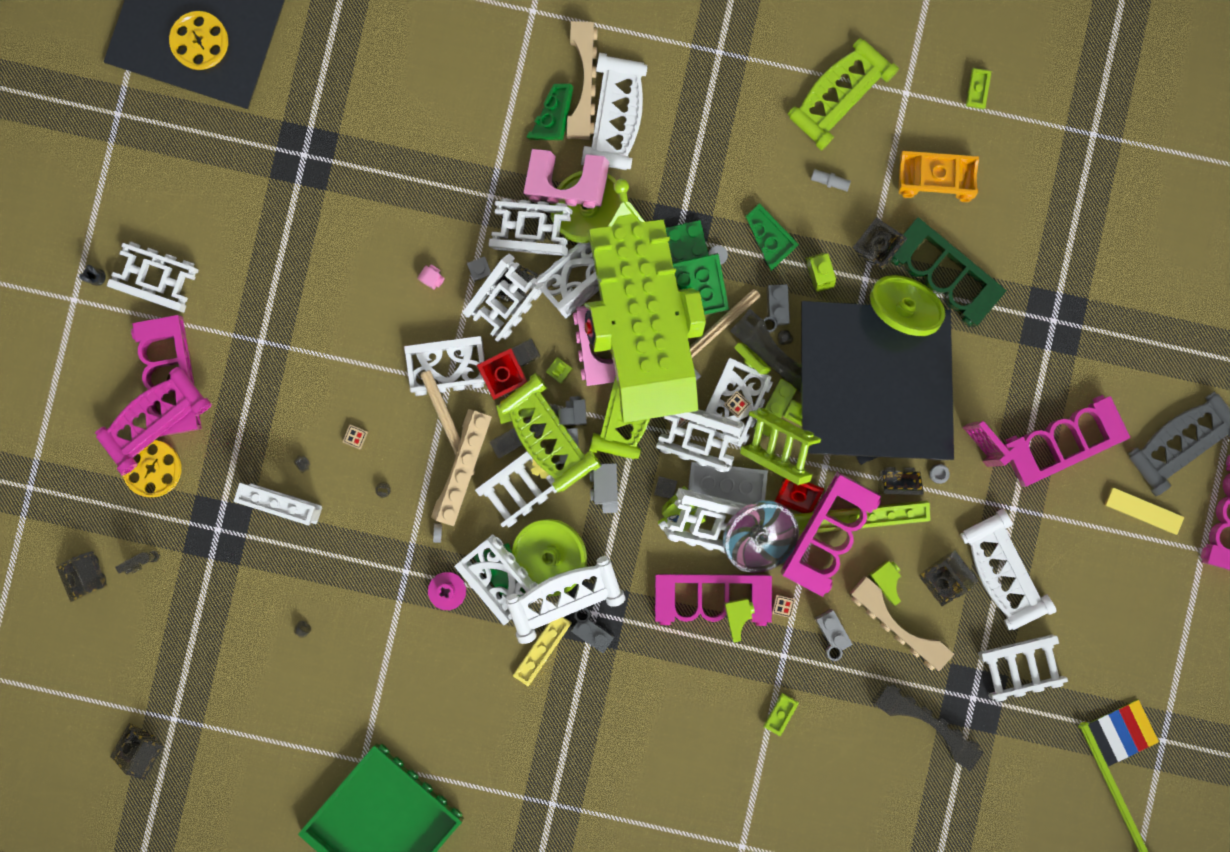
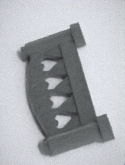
M1215 391L1205 397L1207 400L1205 404L1179 414L1162 426L1142 450H1139L1137 447L1128 453L1129 459L1151 486V492L1155 497L1172 486L1167 480L1170 476L1228 435L1230 437V408ZM1206 412L1211 414L1212 429L1199 425L1197 422L1198 418L1204 417ZM1190 424H1194L1196 426L1197 441L1184 436L1182 430L1184 428L1188 429ZM1174 435L1180 436L1181 452L1167 446V441L1169 439L1173 440ZM1159 446H1163L1165 448L1166 463L1153 459L1151 456L1152 451H1157Z

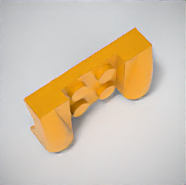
M902 151L899 166V194L904 198H912L919 191L956 194V198L960 199L961 202H970L978 194L977 169L979 157Z

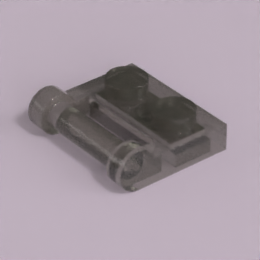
M157 551L142 552L115 568L118 574H134L143 569L142 565L149 562H157L160 559V554Z

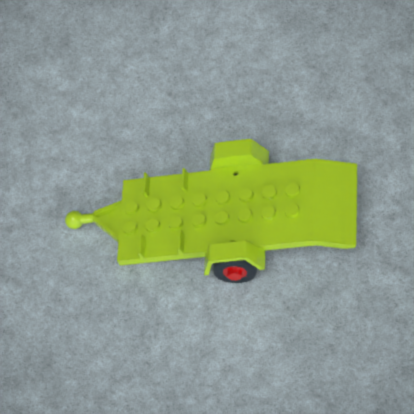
M618 179L614 183V190L619 194L621 205L608 227L588 230L601 301L585 303V307L589 309L585 314V332L590 344L594 345V352L611 350L623 422L698 411L696 376L688 338L701 337L706 324L700 292L693 288L678 290L675 278L676 268H673L668 243L670 237H667L664 220L645 222L631 203L628 202V182L624 179Z

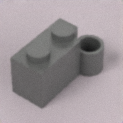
M788 284L768 285L766 288L768 317L761 322V329L765 333H772L778 325L789 324ZM765 321H772L774 328L767 330L764 327Z
M581 396L570 397V401H566V408L558 409L559 425H587L586 401L582 400Z
M587 607L583 608L588 613L586 619H579L577 616L578 611H576L575 618L577 623L571 632L601 653H604L614 639V635L589 619L590 611Z

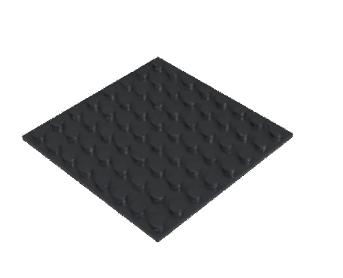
M124 0L104 63L248 110L285 0ZM193 11H203L215 16L223 24L228 35V48L223 59L215 66L204 70H195L184 66L173 55L169 44V35L174 23L184 14ZM197 17L194 25L198 27L203 25L204 18ZM185 26L178 29V35L184 36L187 33V27ZM213 27L210 32L211 35L217 36L220 33V27ZM195 34L196 39H197V41H196L195 43L200 44V46H201V47L203 48V50H204V47H203L202 44H201V43H202V42H201V39H203V38H200L199 36H197V35ZM214 45L210 49V53L213 55L220 52L218 45ZM179 46L177 49L178 54H185L187 46ZM196 55L194 63L201 64L204 59L203 56Z
M801 301L802 429L813 432L814 436L821 439L820 443L809 445L807 454L954 460L951 310L944 309L945 319L935 333L927 336H914L889 326L876 314L872 305Z

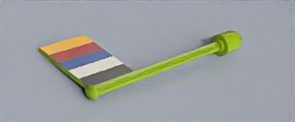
M1137 699L1090 723L1081 722L1078 728L1081 729L1138 851L1148 852L1108 768L1159 742L1140 701Z

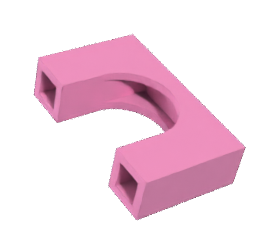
M532 149L524 194L530 201L539 202L545 200L550 204L564 202L568 206L582 204L586 208L601 207L610 163L604 156L586 155L579 182L570 189L559 190L554 188L552 183L556 156L551 151Z
M585 306L576 307L577 313H573L574 324H579V332H576L577 343H581L582 350L578 351L579 360L584 362L585 368L581 369L582 380H586L587 386L612 383L616 375L613 360L602 359L596 356L589 346L590 342L584 328L585 314L589 309Z

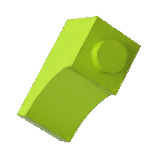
M886 560L868 575L882 590V593L890 603L896 606L901 602L896 589L897 581L901 577L898 572L901 570L895 562L890 563V561Z
M747 598L724 603L733 643L741 641L742 627L748 619H752V614L755 613L753 602H749Z

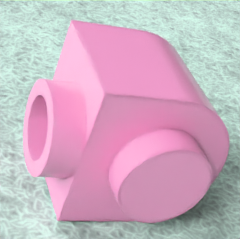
M425 265L417 277L418 280L433 290L436 287L439 288L445 278L439 274L440 270L433 265L429 267Z

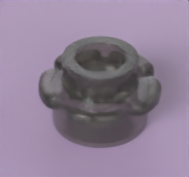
M297 455L298 458L293 461L302 473L306 470L309 471L308 466L311 464L305 456L300 457Z

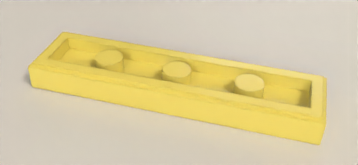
M1115 488L1110 489L1104 504L1107 507L1175 535L1178 534L1184 520L1183 516Z
M561 617L548 623L513 674V677L529 686L572 622L565 617Z

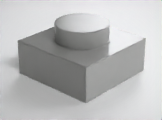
M485 257L467 263L474 282L490 276L491 271Z

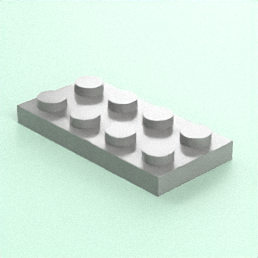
M691 462L688 490L746 504L753 508L764 509L758 502L765 501L768 470L732 466L729 471L720 472L715 470V467L709 465L702 466L696 462Z

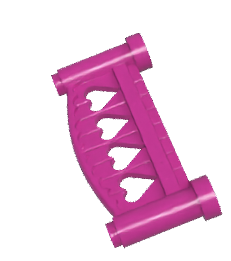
M176 367L171 370L169 380L157 384L140 394L121 411L108 429L101 427L95 432L96 438L118 466L117 470L122 476L137 467L138 464L134 460V456L190 411H193L198 416L212 406L208 398H204L183 369ZM170 389L175 390L176 406L164 402L162 396L166 393L168 394ZM157 400L161 404V417L152 415L147 411L148 407L153 406ZM142 412L146 415L147 430L133 424V419L139 417V414ZM127 424L131 427L132 441L118 436V431L124 429Z

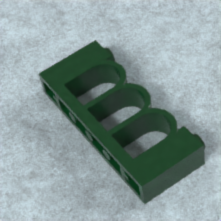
M919 217L902 234L901 237L906 240L889 261L895 266L899 265L901 267L904 264L905 270L913 277H924L925 285L935 294H945L946 304L954 311L961 312L959 315L962 318L961 321L968 327L972 326L974 328L978 326L1007 291ZM926 239L942 253L928 270L918 271L911 264V256L923 240ZM947 256L962 271L947 288L943 289L934 285L932 273L943 258ZM967 273L983 287L968 305L962 306L953 300L952 293L955 286Z

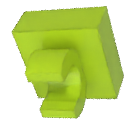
M557 357L546 373L562 384L573 368Z

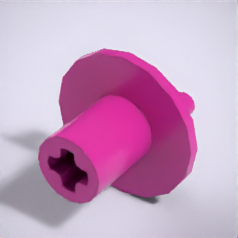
M443 572L431 580L428 586V596L435 607L441 610H452L463 603L466 596V586L459 575L452 572Z

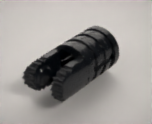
M87 265L83 273L79 275V278L84 282L100 286L105 282L106 275L101 269Z

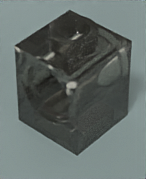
M532 339L512 348L520 367L541 357Z

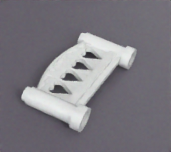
M599 52L596 72L604 73L592 147L584 146L581 165H584L586 155L604 156L610 162L609 167L631 169L632 158H629L628 155L635 142L641 122L643 107L641 77L646 76L647 65L642 62L608 57L607 54ZM626 79L632 80V85L630 86L631 93L625 94L615 84ZM624 97L628 98V111L626 113L621 112L612 102ZM624 116L626 118L624 123L625 130H617L609 121ZM616 135H622V148L616 150L606 140Z
M1003 508L997 511L996 515L964 530L960 536L964 544L969 543L971 546L974 564L984 588L995 604L1006 614L1007 619L1004 620L1007 629L1015 630L1045 614L1051 615L1055 613L1056 608L1048 595L1040 598L1006 531V528L1012 526V522ZM984 541L998 543L989 557H986L984 550L980 548V544ZM991 559L1007 560L999 574L993 573V567L989 565ZM1000 576L1016 577L1008 591L1001 589L1002 584L998 583ZM1009 593L1024 595L1015 609L1010 607L1011 602L1006 598Z
M602 556L597 559L595 566L578 568L553 576L533 587L523 596L519 597L516 593L510 594L506 598V603L517 630V640L521 644H526L536 638L535 628L605 599L607 605L618 606L625 601V595L623 590L619 588L610 559L607 556ZM596 576L593 590L582 585L584 579ZM574 583H577L579 585L575 598L564 592L565 587H571ZM560 591L557 605L546 600L548 594ZM538 598H541L543 601L539 613L528 607L529 602H535Z

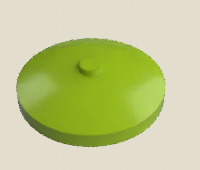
M583 171L570 175L556 189L566 190L572 188L579 182ZM607 173L601 207L586 208L582 204H576V206L567 205L573 211L570 214L571 221H561V235L573 242L590 243L589 229L608 227L621 205L619 194L614 190V183L617 181L614 177ZM550 213L553 224H554V216H555V214H560V215H563V214H561V213Z
M898 275L886 276L875 283L870 293L871 305L876 314L885 323L900 332L914 336L931 335L940 328L945 319L944 306L938 296L927 286L914 279Z
M542 519L529 524L517 535L512 547V554L516 562L527 571L530 579L537 584L558 574L587 566L586 548L581 537L571 526L559 520ZM574 583L571 587H565L564 592L570 591L577 583ZM555 591L554 594H548L547 596H558L561 592Z

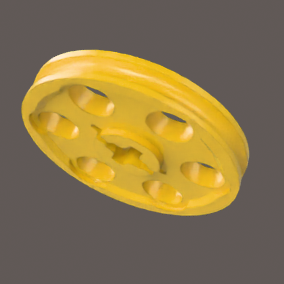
M193 11L184 14L174 23L169 35V44L173 55L184 66L195 70H204L215 66L223 59L228 48V35L223 24L215 16L203 11ZM202 17L204 18L203 25L195 26V19ZM182 26L187 27V33L184 36L178 35V29ZM215 26L220 27V33L217 36H213L210 33L211 29ZM195 34L200 38H203L201 39V44L204 47V50L200 46V44L195 43L197 41ZM181 45L187 46V52L183 55L177 52L178 47ZM214 45L220 47V52L216 55L210 53V49ZM196 55L203 56L204 59L201 64L194 63Z
M154 440L138 453L141 459L137 463V467L123 475L127 486L134 493L144 497H159L167 494L177 485L181 476V461L177 452L169 444ZM151 444H155L158 448L157 453L154 455L148 452V447ZM168 454L174 458L171 465H166L164 462V457ZM154 464L156 471L149 473L148 465ZM133 472H137L140 477L136 483L130 480V475ZM167 473L173 477L170 484H165L163 481V476ZM149 482L155 484L156 489L153 493H148L146 490V485Z

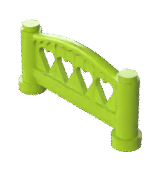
M861 38L853 45V48H855L854 52L837 61L816 81L804 99L800 108L795 106L788 113L789 119L816 142V147L821 151L834 138L829 131L880 78L887 83L900 69L895 63L891 64L866 40ZM859 60L862 62L865 75L849 72V67L854 66V62ZM847 74L852 89L838 87L835 82L841 79V75ZM829 88H835L839 103L826 101L822 96L828 93ZM817 101H821L826 116L811 114L809 109L815 107Z
M615 375L601 434L593 433L589 451L594 453L600 451L629 459H639L641 448L637 444L642 438L650 418L630 422L622 421L619 387ZM627 424H632L634 427L631 431L632 436L630 439H625L615 428Z
M534 373L529 377L530 380L502 400L498 407L504 415L510 414L515 431L524 448L533 460L555 479L552 485L559 493L566 490L590 471H596L602 465L592 451L584 455L564 425H559V418L541 394V392L547 389V386L541 377ZM525 408H535L531 421L525 423L524 417L519 415V411ZM547 423L541 438L536 439L535 433L530 431V426L532 424ZM557 439L551 454H546L545 448H542V440ZM554 455H568L562 470H558L556 464L552 462Z

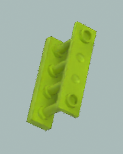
M758 408V410L749 411V416L757 419L752 443L742 446L740 454L797 485L810 482L812 474L804 469L809 445L820 443L821 439L814 436L813 432L804 431L769 413L768 409ZM764 424L772 427L767 450L761 448L760 445ZM779 431L787 435L781 458L774 453ZM794 439L802 442L796 466L789 461Z

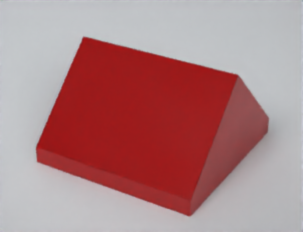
M511 348L476 365L493 400L521 387L527 382Z
M784 478L775 502L801 513H812L824 488L809 482L797 485Z

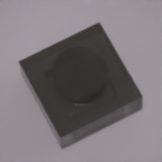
M659 476L654 495L670 499L674 496L677 481Z

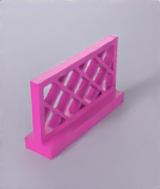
M984 421L969 423L963 427L987 456L983 460L987 467L1005 466L1020 453L1015 447L1006 448Z

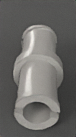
M817 169L814 170L811 178L812 181L825 184L828 188L834 187L846 192L851 183V180L835 176V173L829 174Z

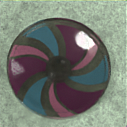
M774 501L754 502L740 509L728 522L723 535L724 551L731 563L740 570L750 573L769 571L782 564L792 554L799 537L798 523L789 509Z

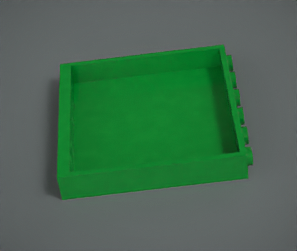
M376 743L298 833V836L317 852H437L459 827L464 818L457 808L454 807L452 809L447 804L448 801L440 794L436 795L430 784L421 782L415 771L405 768L403 766L404 762L397 756L394 758L390 755V750L385 745Z

